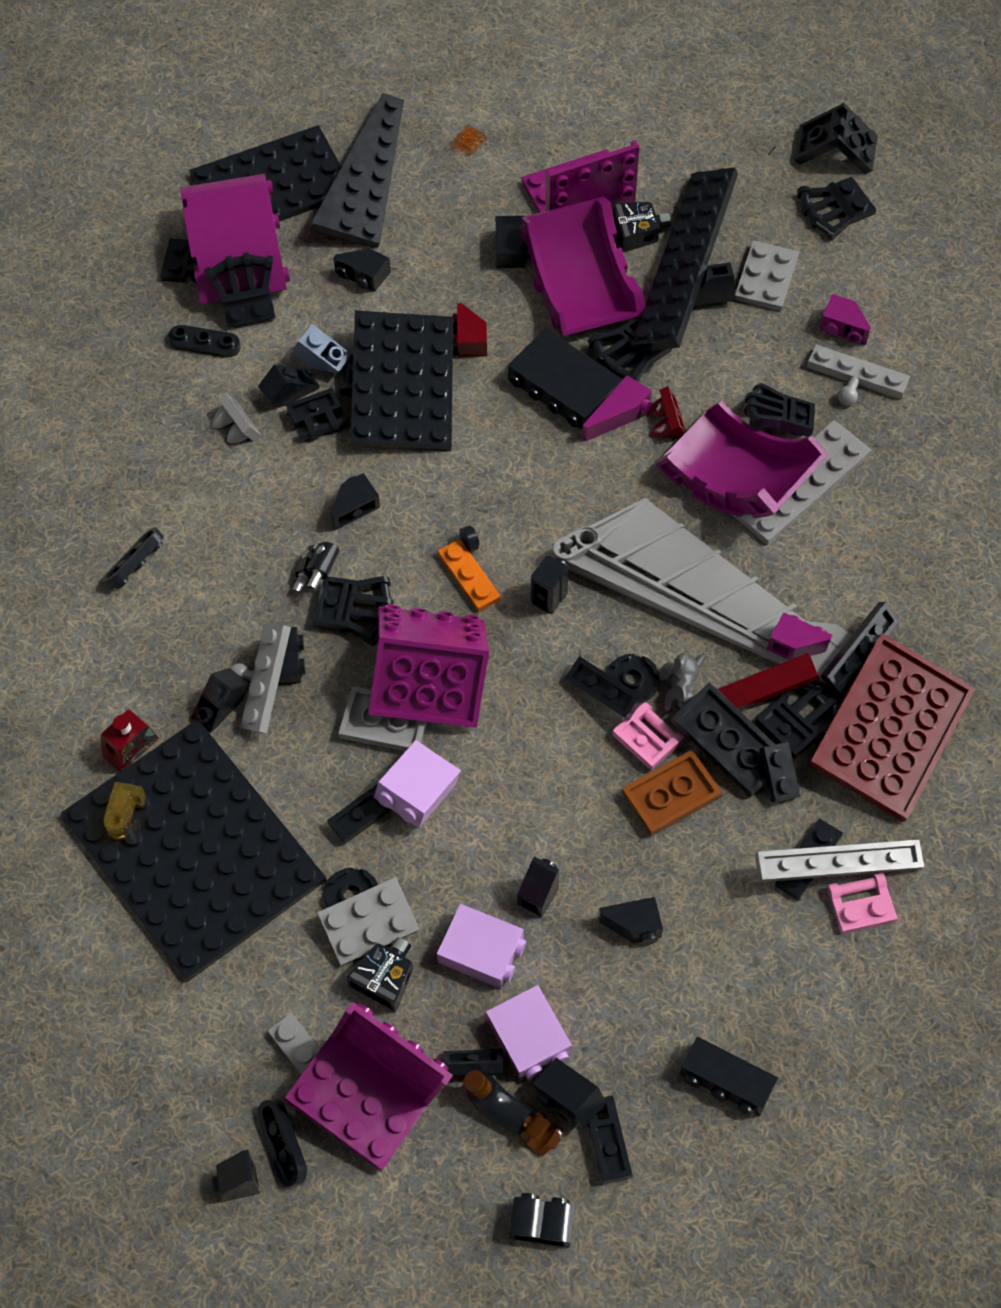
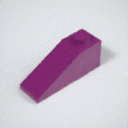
M626 376L583 424L582 439L588 441L635 421L641 414L645 415L652 405L650 401L651 390L631 377Z

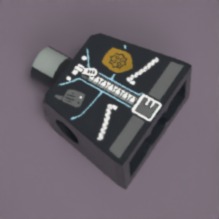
M650 202L613 203V218L623 253L658 242L659 229L671 226L669 213L656 215L653 204Z
M400 937L396 938L390 949L379 943L375 944L347 976L348 986L396 1012L413 972L412 962L405 958L412 947L411 944Z

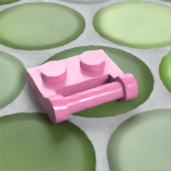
M645 702L637 708L630 720L625 719L613 730L612 735L652 771L669 754L678 749L685 742L686 737L670 728L652 711L653 708ZM645 719L669 741L664 743L641 720Z
M882 872L873 874V877L841 885H837V883L827 885V892L841 935L897 922L898 918L887 889L886 878ZM875 888L878 893L876 896L842 903L841 896Z

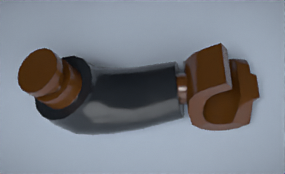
M473 1070L465 1076L464 1087L467 1089L468 1099L482 1115L499 1126L516 1134H521L520 1140L541 1156H544L550 1149L554 1150L561 1141L560 1135L563 1132V1128L542 1112H536L535 1114L534 1109L509 1094L491 1075Z

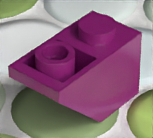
M832 294L822 316L820 330L832 336L837 335L846 338L852 343L866 345L871 326L856 301Z
M783 612L770 637L766 650L787 660L806 653L812 656L826 652L833 635L821 627L812 626L802 621L798 616Z

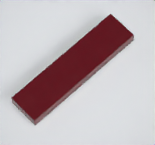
M806 653L720 687L717 690L738 710H742L820 678L810 654Z

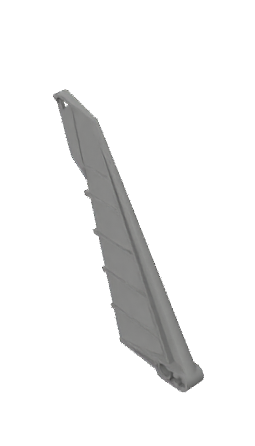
M647 498L590 526L581 527L559 539L554 544L553 558L562 559L568 565L569 571L777 664L789 661L766 649L768 641L783 612L798 616L793 612L797 609V606L794 603L788 607L757 584L759 578L755 576L750 579L720 556L722 553L720 550H712L684 528L685 525L677 523ZM603 547L617 556L610 558L598 550ZM630 562L660 580L655 582L623 564ZM670 585L703 605L700 606L666 587ZM710 610H714V611L720 613L721 615H723V616L727 617L728 619L734 621L735 623L741 625L742 627L746 628L747 630H745V629L739 627L738 625H736V624H734V623H732V622H730V621L724 619L723 617H721V616H719V615H717V614L711 612ZM802 619V621L812 626L821 627L833 635L826 652L811 656L820 678L816 681L826 685L821 678L822 673L852 635L836 624L810 622Z

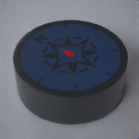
M470 525L460 528V539L468 551L478 550L480 544L475 529Z

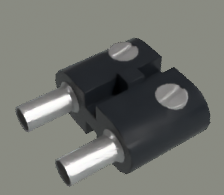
M330 542L318 543L317 546L311 545L307 547L295 571V576L298 579L292 592L300 595L306 582H308L307 588L315 591L319 581L328 577L340 552L339 548Z

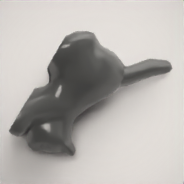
M681 653L676 656L674 663L667 662L662 666L659 672L660 681H666L670 686L664 698L666 711L671 712L676 706L682 709L696 695L694 692L695 681L699 675L700 666L707 659L708 655L706 653L698 655L696 659L690 658L686 653Z

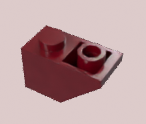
M457 303V313H452L453 328H457V333H453V348H458V357L488 356L487 322L464 304Z

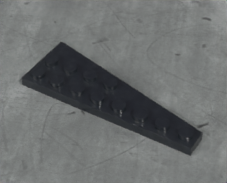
M382 93L318 209L310 229L369 247H379L404 105L403 99Z

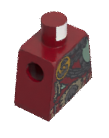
M129 709L122 715L116 716L113 719V723L101 733L102 756L121 772L149 749L159 737Z

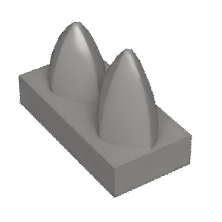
M226 392L218 398L222 406L216 412L211 428H222L235 422L229 430L227 436L228 443H238L247 438L255 441L262 436L234 398Z

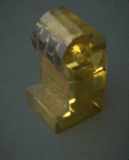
M119 782L114 783L104 816L105 828L112 838L122 840L127 838L132 832L131 819L135 806H143L146 799V794L141 786Z

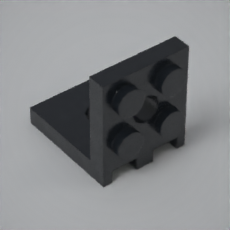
M842 103L799 125L794 161L797 164H803L837 147L863 173L867 174L873 171L878 136L845 103Z

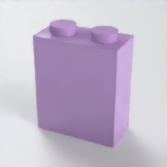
M415 740L378 782L374 798L384 807L390 808L399 814L406 822L420 828L454 788L461 770Z
M460 904L437 952V961L441 965L501 989L504 981L510 982L514 974L515 966L512 964L515 957H521L527 943L526 940H523L524 929Z
M538 985L486 1011V1020L519 1081L524 1078L532 1080L538 1077L543 1072L542 1069L550 1065L556 1057L562 1062H566L569 1059L568 1055L572 1052V1044Z

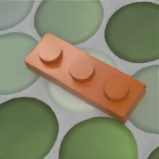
M461 539L438 550L439 557L478 613L501 601L500 594Z

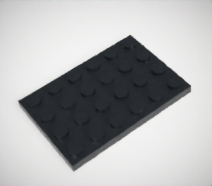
M317 125L190 169L189 172L195 185L265 174L266 181L271 180L273 195H269L273 214H278L280 222L319 208L342 167L320 126Z
M355 310L350 446L451 451L453 317Z

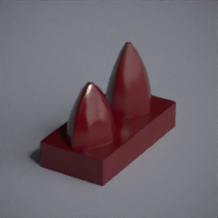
M669 386L659 389L661 397L651 405L647 413L651 416H667V418L656 424L649 433V436L653 438L675 436L678 440L686 432L677 398Z

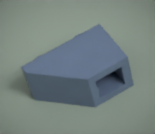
M313 324L301 337L292 352L293 355L308 366L332 373H338L352 355Z

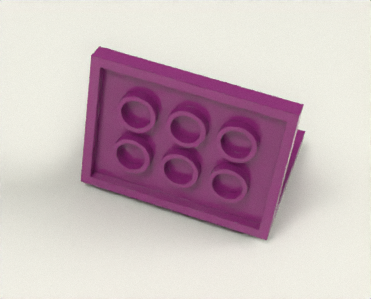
M634 140L631 141V146L610 153L608 149L523 176L521 177V182L538 213L603 196L611 202L613 212V203L636 202L640 147L637 141Z
M393 604L385 605V607L379 606L378 647L368 714L477 728L489 657L484 620L476 615L454 616L453 613L447 611H440L438 614L428 613L427 610L422 608L405 610Z
M352 1002L328 1040L286 1095L284 1101L378 1171L382 1172L425 1108L447 1085L453 1075L448 1072V1067L443 1062L437 1059L431 1060L423 1054V1049L417 1043L411 1040L407 1042L400 1037L398 1030L387 1022L381 1023L374 1018L373 1012L368 1007Z

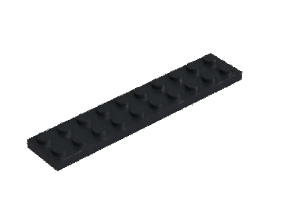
M735 167L699 171L691 174L631 343L634 352L680 348L738 176Z

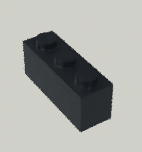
M698 1036L680 1071V1075L684 1077L683 1080L688 1085L695 1088L702 1086L710 1090V1094L714 1098L722 1102L729 1100L737 1104V1108L749 1116H753L754 1113L761 1116L778 1080V1077Z

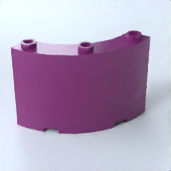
M265 174L180 187L191 258H197L198 265H194V274L200 304L222 301L221 295L204 269L207 267L211 269L226 259L225 256L231 255L233 258L243 256L242 253L245 252L267 257V255L274 256L269 282L270 292L287 290L286 282L290 281L288 267H283L276 232V229H280L278 214H273L269 196L273 195L271 180L266 181ZM245 265L234 267L239 292L250 290ZM251 265L256 288H261L263 286L265 267ZM227 269L216 278L225 292L231 294L233 289Z
M603 196L521 217L523 225L519 229L522 240H526L536 276L534 278L535 289L537 293H542L554 330L558 329L562 336L642 315L645 308L643 290L638 286L633 276H627L628 265L622 248H616L613 235H616L617 231L609 200Z
M719 401L709 407L655 465L676 485L680 486L683 484L692 490V496L704 504L738 517L750 514L753 518H761L775 514L828 454L811 435L801 439H784L769 435L760 430L755 431L748 423L734 414L727 405Z

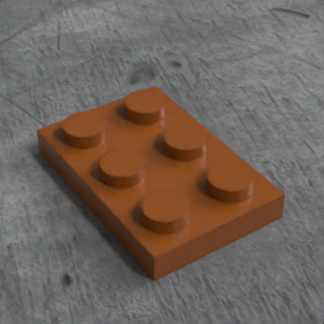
M693 750L622 788V794L650 836L657 834L722 797V791Z

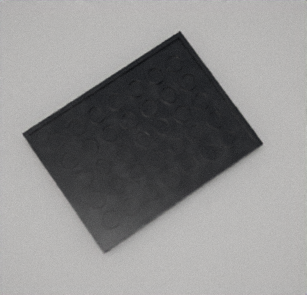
M198 719L61 812L64 820L187 982L327 881L323 872ZM127 823L128 825L130 823L132 824V831L131 829L130 831H126L131 832L130 835L127 837L124 835V831H122V829L126 827Z

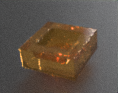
M467 125L456 136L454 144L474 154L487 140V136L485 133Z

